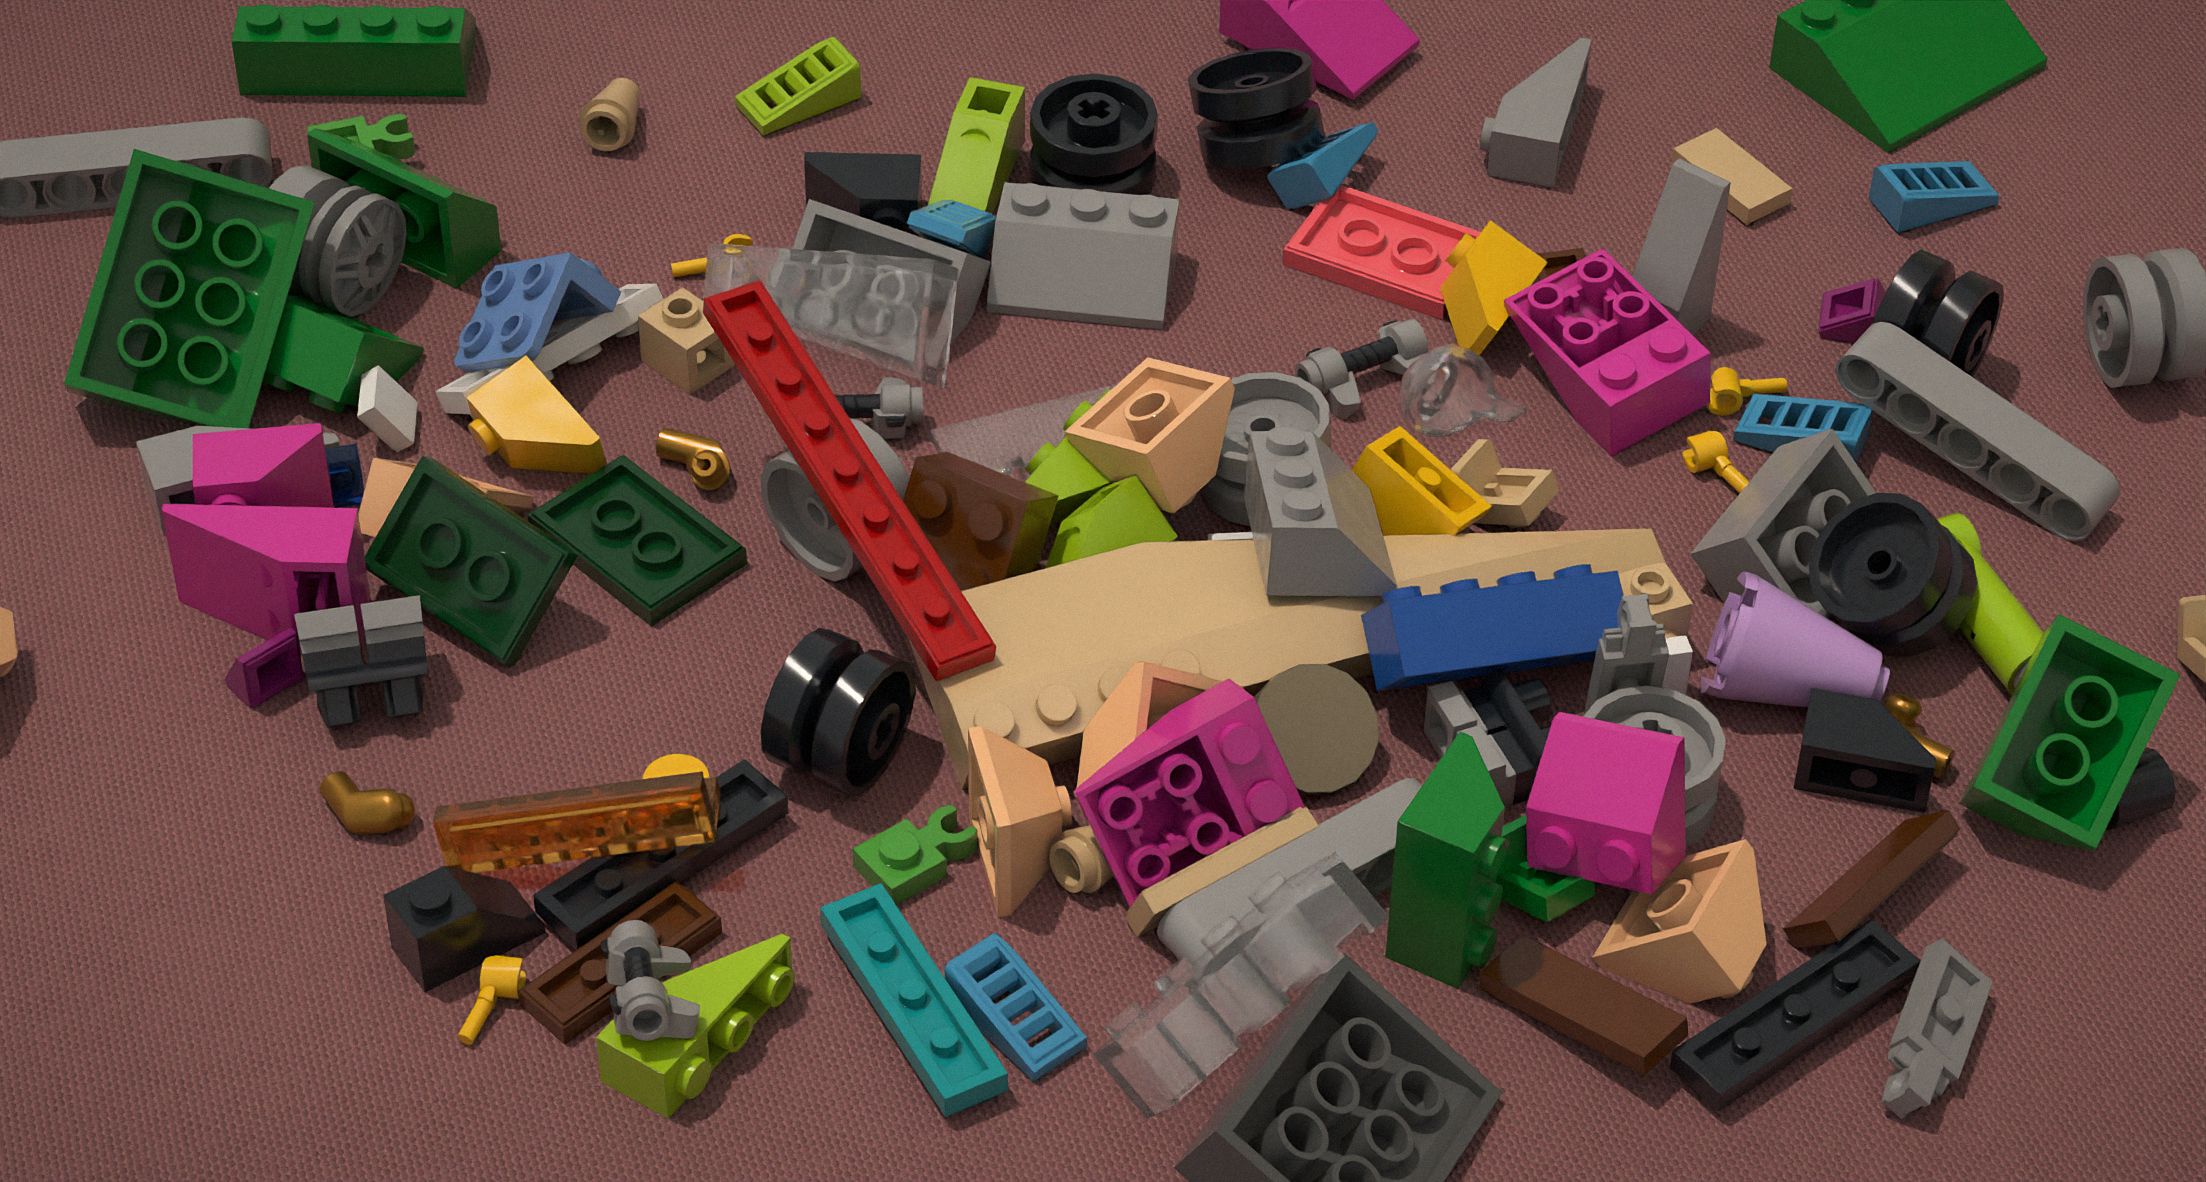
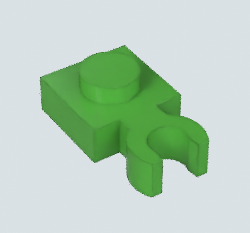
M405 114L389 115L382 118L377 124L367 126L364 116L307 126L308 133L314 128L362 143L383 154L390 155L396 160L406 159L415 155L413 135L408 132Z
M953 805L943 806L931 814L928 825L920 830L908 819H905L852 848L853 867L871 886L882 883L897 905L947 877V860L957 861L971 856L978 848V830L974 826H970L960 833H948L957 828V809Z

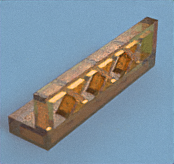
M700 771L436 806L433 825L446 866L477 873L715 842L721 791L717 776L704 778L703 772Z

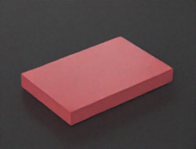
M1340 185L1332 198L1318 202L1283 249V265L1443 320L1448 311L1440 287L1454 269L1445 260L1465 233L1476 239L1481 232Z

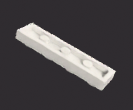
M627 284L619 289L621 294L613 312L565 319L550 327L539 355L532 362L550 381L554 377L552 369L566 361L569 364H576L597 355L602 350L600 342L612 335L624 337L639 331L638 315L646 311L653 304L663 300L657 284ZM510 366L469 372L435 391L444 412L470 414L472 418L466 397Z

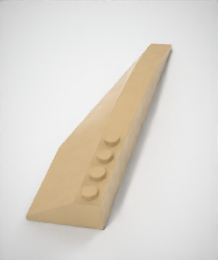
M1652 528L1464 533L1455 536L1449 534L1383 536L1397 584L1396 589L1420 586L1422 596L1438 594L1442 585L1465 579H1478L1479 587L1485 588L1498 586L1497 579L1520 572L1533 571L1535 572L1536 580L1539 581L1554 579L1553 573L1555 571L1582 564H1590L1593 574L1617 570L1618 573L1658 562L1666 564ZM1253 539L1142 542L961 591L997 646L994 661L935 681L911 642L910 645L961 789L969 788L968 728L982 726L1047 760L1048 765L1081 756L1084 728L1135 662L1146 661L1221 681L1230 678L1236 684L1243 686V689L1253 697L1272 677L1299 664H1326L1348 673L1354 679L1373 674L1361 615L1382 604L1383 599L1382 596L1266 595Z

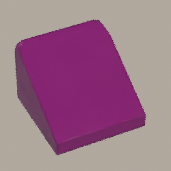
M1878 278L1823 293L1818 329L1822 339L1855 343L1873 324L1877 310L1886 293Z
M290 627L236 658L225 677L226 686L250 709L304 678L297 633Z

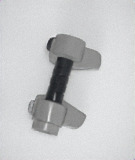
M1410 318L1402 322L1394 320L1383 324V327L1378 330L1377 341L1341 354L1332 347L1311 350L1306 354L1304 361L1295 365L1294 373L1295 377H1300L1318 388L1327 400L1333 414L1341 420H1346L1358 411L1361 405V398L1354 374L1379 364L1384 370L1406 375L1418 385L1430 388L1434 367L1427 358L1428 341L1425 332L1419 322Z
M884 377L875 394L835 395L849 418H871L872 430L877 432L883 439L904 438L905 427H911V424L923 423L922 387H910V384H905V381L900 378Z
M631 920L619 924L612 931L608 939L600 942L603 957L606 959L607 982L617 985L615 994L609 996L614 1013L616 1033L632 1035L639 1040H653L658 1037H694L700 1005L669 995L664 984L657 980L665 975H681L690 971L691 959L688 954L678 948L659 945L655 930L646 922Z

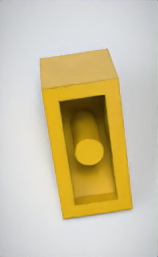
M1491 220L1476 239L1465 233L1445 260L1454 269L1440 287L1462 358L1471 365H1473L1509 317V313L1504 307V300L1531 286L1548 263Z
M527 356L521 358L466 397L473 418V422L468 425L471 435L486 454L491 455L497 451L511 468L592 474L607 465L601 438Z
M1401 426L1367 445L1352 469L1370 488L1383 536L1449 534L1455 536L1486 516L1492 507Z

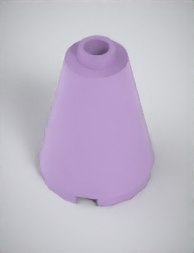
M1746 571L1740 573L1736 580L1745 587L1742 596L1729 592L1723 605L1705 661L1717 664L1714 680L1701 677L1700 688L1702 694L1720 699L1808 708L1811 688L1876 699L1880 702L1890 675V669L1881 666L1882 652L1761 577Z

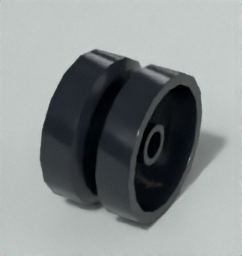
M1279 47L1253 49L1209 61L1195 69L1188 77L1194 113L1203 117L1196 127L1203 162L1213 167L1235 170L1281 164L1309 153L1319 147L1325 138L1319 105L1317 102L1309 99L1317 87L1313 63L1308 53L1298 49Z
M1093 73L1069 76L1049 84L1035 97L1030 112V137L1033 144L1030 152V177L1032 183L1040 186L1149 195L1152 192L1156 179L1157 161L1154 146L1157 139L1158 113L1153 98L1137 84L1117 76Z
M1921 249L1912 254L1899 269L1884 295L1873 324L1886 322L1899 327L1973 377L1987 352L2000 318L2004 300L2003 285L1971 270L1956 279L1954 264Z
M1875 493L1852 501L1830 518L1816 539L1809 563L1812 592L1824 610L1838 622L1845 625L1853 635L1887 656L1910 657L1937 647L1957 631L1971 610L1977 587L1974 559L1962 542L1948 528L1941 525L1938 519L1923 504L1897 493Z
M818 628L804 636L788 655L775 678L767 699L760 730L763 754L769 762L794 773L809 774L812 772L817 781L826 787L847 796H860L873 787L887 770L901 745L911 719L916 695L915 673L910 663L879 650L870 649L864 653L858 641L830 629Z

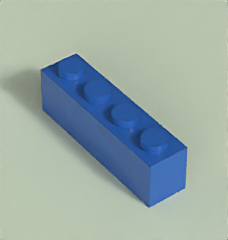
M1582 564L1555 571L1553 573L1554 579L1537 581L1535 572L1528 571L1497 579L1498 586L1480 588L1478 579H1465L1442 585L1438 594L1422 596L1420 586L1403 587L1383 593V603L1361 615L1377 691L1484 677L1499 668L1506 674L1593 662L1603 630L1618 628L1617 610L1623 596L1618 570L1593 574L1590 564Z

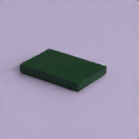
M625 455L619 456L527 514L529 523L578 555L573 563L576 568L651 627L747 564V552L744 546Z
M422 456L365 555L367 571L405 597L420 595L421 607L502 663L515 665L578 555L434 458Z

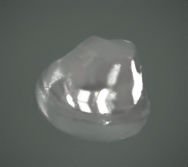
M1456 344L1438 346L1414 361L1403 374L1399 400L1401 413L1408 426L1428 437H1445L1454 434L1484 418L1503 423H1512L1518 417L1527 414V408L1514 400L1503 398L1495 392L1494 378L1488 364L1482 357L1463 346Z

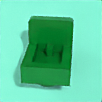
M1526 814L1502 827L1501 837L1509 841L1506 857L1496 878V883L1503 886L1502 901L1529 913L1535 918L1549 922L1554 918L1563 916L1568 910L1595 896L1594 881L1528 867Z

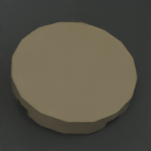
M1299 664L1272 677L1255 695L1254 698L1299 795L1316 796L1337 791L1355 782L1371 764L1379 741L1378 715L1367 691L1348 673L1326 664Z

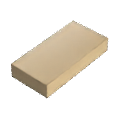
M1718 128L1673 148L1671 164L1680 158L1731 182L1727 210L1746 225L1790 204L1793 188Z

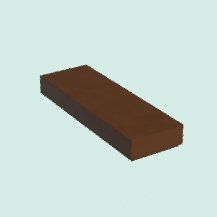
M1945 810L1906 819L1783 928L1794 948L1803 949L1841 941L1958 835L1957 832L1960 828L1950 811Z
M675 881L518 990L520 1006L565 1045L612 1012L609 996L615 994L617 985L607 982L606 959L603 957L600 942L608 939L612 931L619 924L631 920L646 922L655 930L659 945L681 949L688 956H691L722 934L721 917L678 881Z
M1521 935L1479 972L1482 991L1643 1075L1652 1070L1688 1036L1687 1017L1525 935Z

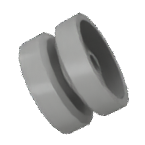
M2184 247L2148 252L2142 260L2135 254L2095 259L2088 270L2084 286L2083 319L2092 363L2101 380L2110 388L2147 384L2151 382L2154 376L2158 377L2162 382L2201 377L2206 371V273L2197 256Z
M1278 372L1248 373L1231 379L1235 390L1216 476L1200 489V493L1208 507L1227 521L1250 526L1244 501L1250 431H1269L1275 427H1292L1302 432H1313L1332 450L1330 406L1318 388L1300 377Z
M850 418L903 500L910 477L899 457L877 432L862 421ZM786 450L767 462L760 476L761 496L771 523L782 542L798 561L817 576L832 581L847 578L863 567L790 450Z
M1645 685L1618 689L1596 700L1583 717L1685 738L1686 847L1698 842L1713 823L1726 739L1718 719L1701 702L1676 690Z

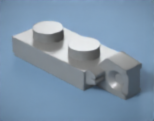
M1648 594L1622 596L1617 610L1618 628L1603 630L1602 638H1599L1584 715L1596 700L1618 689L1645 685L1662 688L1669 650L1663 624H1656V621L1652 619Z
M1943 938L1926 946L1889 1045L1891 1050L1888 1052L1887 1060L1896 1069L1887 1078L1881 1102L1901 1119L1905 1118L1907 1113L1921 1106L1927 1107L1930 1105L1932 1098L1934 1099L1937 1095H1942L1948 1084L1959 1079L1993 983L1990 978Z

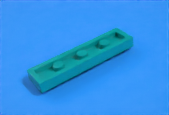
M882 883L820 907L822 928L945 1117L1008 1091V1072Z

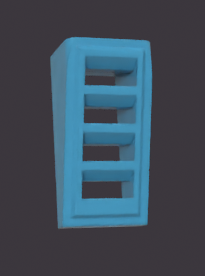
M1374 122L1332 133L1324 138L1319 147L1309 153L1275 167L1268 174V181L1287 209H1296L1332 198L1373 142L1379 130Z
M1970 161L1887 164L1874 168L1869 199L1899 233L1998 204L1999 194ZM1961 182H1964L1968 188H1965Z
M942 200L912 211L907 224L910 225V229L927 240L985 259L994 236L996 216L954 200Z
M1753 394L1735 429L1733 440L1774 452L1778 446L1833 428L1857 463L1869 437L1873 410L1864 404L1855 402ZM1761 417L1772 419L1770 425L1758 423ZM1784 424H1789L1795 427L1784 426Z
M997 933L991 934L947 963L944 970L945 979L980 1032L1033 1082L1087 1047L1086 1035L1017 952ZM1007 991L1011 994L996 1005L993 1002L994 999ZM1027 1011L1031 1013L1030 1016L1015 1026L1010 1023ZM1045 1029H1049L1053 1033L1032 1048L1027 1043L1028 1040Z

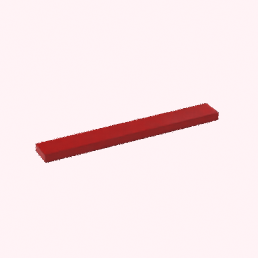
M761 280L704 298L703 314L934 680L939 681L994 661L997 647Z

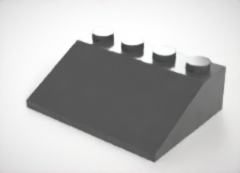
M1344 953L1301 992L1175 1165L1174 1169L1189 1182H1444L1503 1092Z

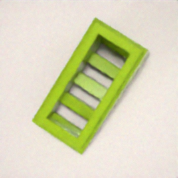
M830 37L810 47L735 96V105L764 136L861 98L860 65L835 37ZM773 101L777 106L771 110L766 103Z

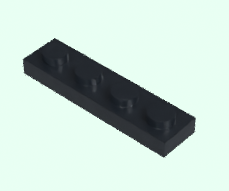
M744 759L533 895L535 913L577 950L673 882L683 883L789 814L788 796Z
M1870 919L1846 935L1841 941L1829 946L1672 1050L1670 1069L1719 1112L1912 982L1921 960L1874 920Z

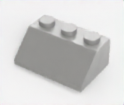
M1004 182L995 220L987 313L1163 330L1178 254L1180 199L1156 197L1153 195L1101 192L1093 189L1081 190L1040 186L1033 183Z
M809 199L774 302L784 317L925 367L933 368L972 319L991 262Z
M1275 427L1269 431H1250L1244 501L1266 595L1382 596L1383 593L1396 589L1397 584L1370 488L1313 432H1302L1292 427Z
M1833 428L1778 446L1690 555L1724 603L1729 592L1742 596L1745 587L1736 579L1740 573L1746 571L1761 577L1828 619L1830 614L1824 610L1811 588L1809 563L1815 541L1830 518L1852 501L1875 494L1876 492Z

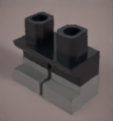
M420 595L360 604L369 658L368 664L362 662L354 605L294 614L309 692L311 695L317 694L318 705L327 728L362 722L356 688L383 684L388 718L422 713L424 692L422 678L428 677V665Z
M1501 668L1489 673L1482 681L1481 686L1459 692L1453 681L1429 686L1424 733L1440 758L1443 757L1459 732L1472 736L1506 808L1529 799L1551 728L1550 725L1540 729L1537 723L1549 720L1551 702L1549 694L1538 677L1511 684Z

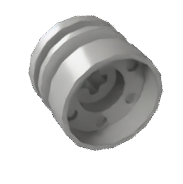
M307 165L288 169L273 182L269 189L315 202L289 291L300 296L305 294L307 299L349 317L365 313L380 301L393 282L402 261L407 236L406 219L400 205L359 186H349L347 182Z

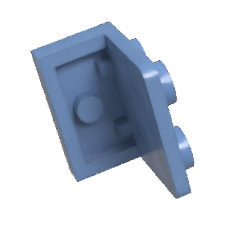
M571 252L495 265L482 283V296L471 321L460 334V347L455 356L454 364L464 372H473L511 366L524 356L533 361L539 355L553 321L613 312L621 291L602 277L600 268L589 261L579 259Z

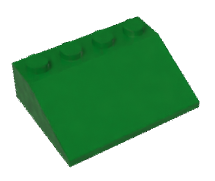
M1805 0L1777 15L1769 68L1881 149L1890 153L2046 67L2047 57L2005 0Z
M134 149L65 378L64 386L67 392L196 426L249 428L315 202Z

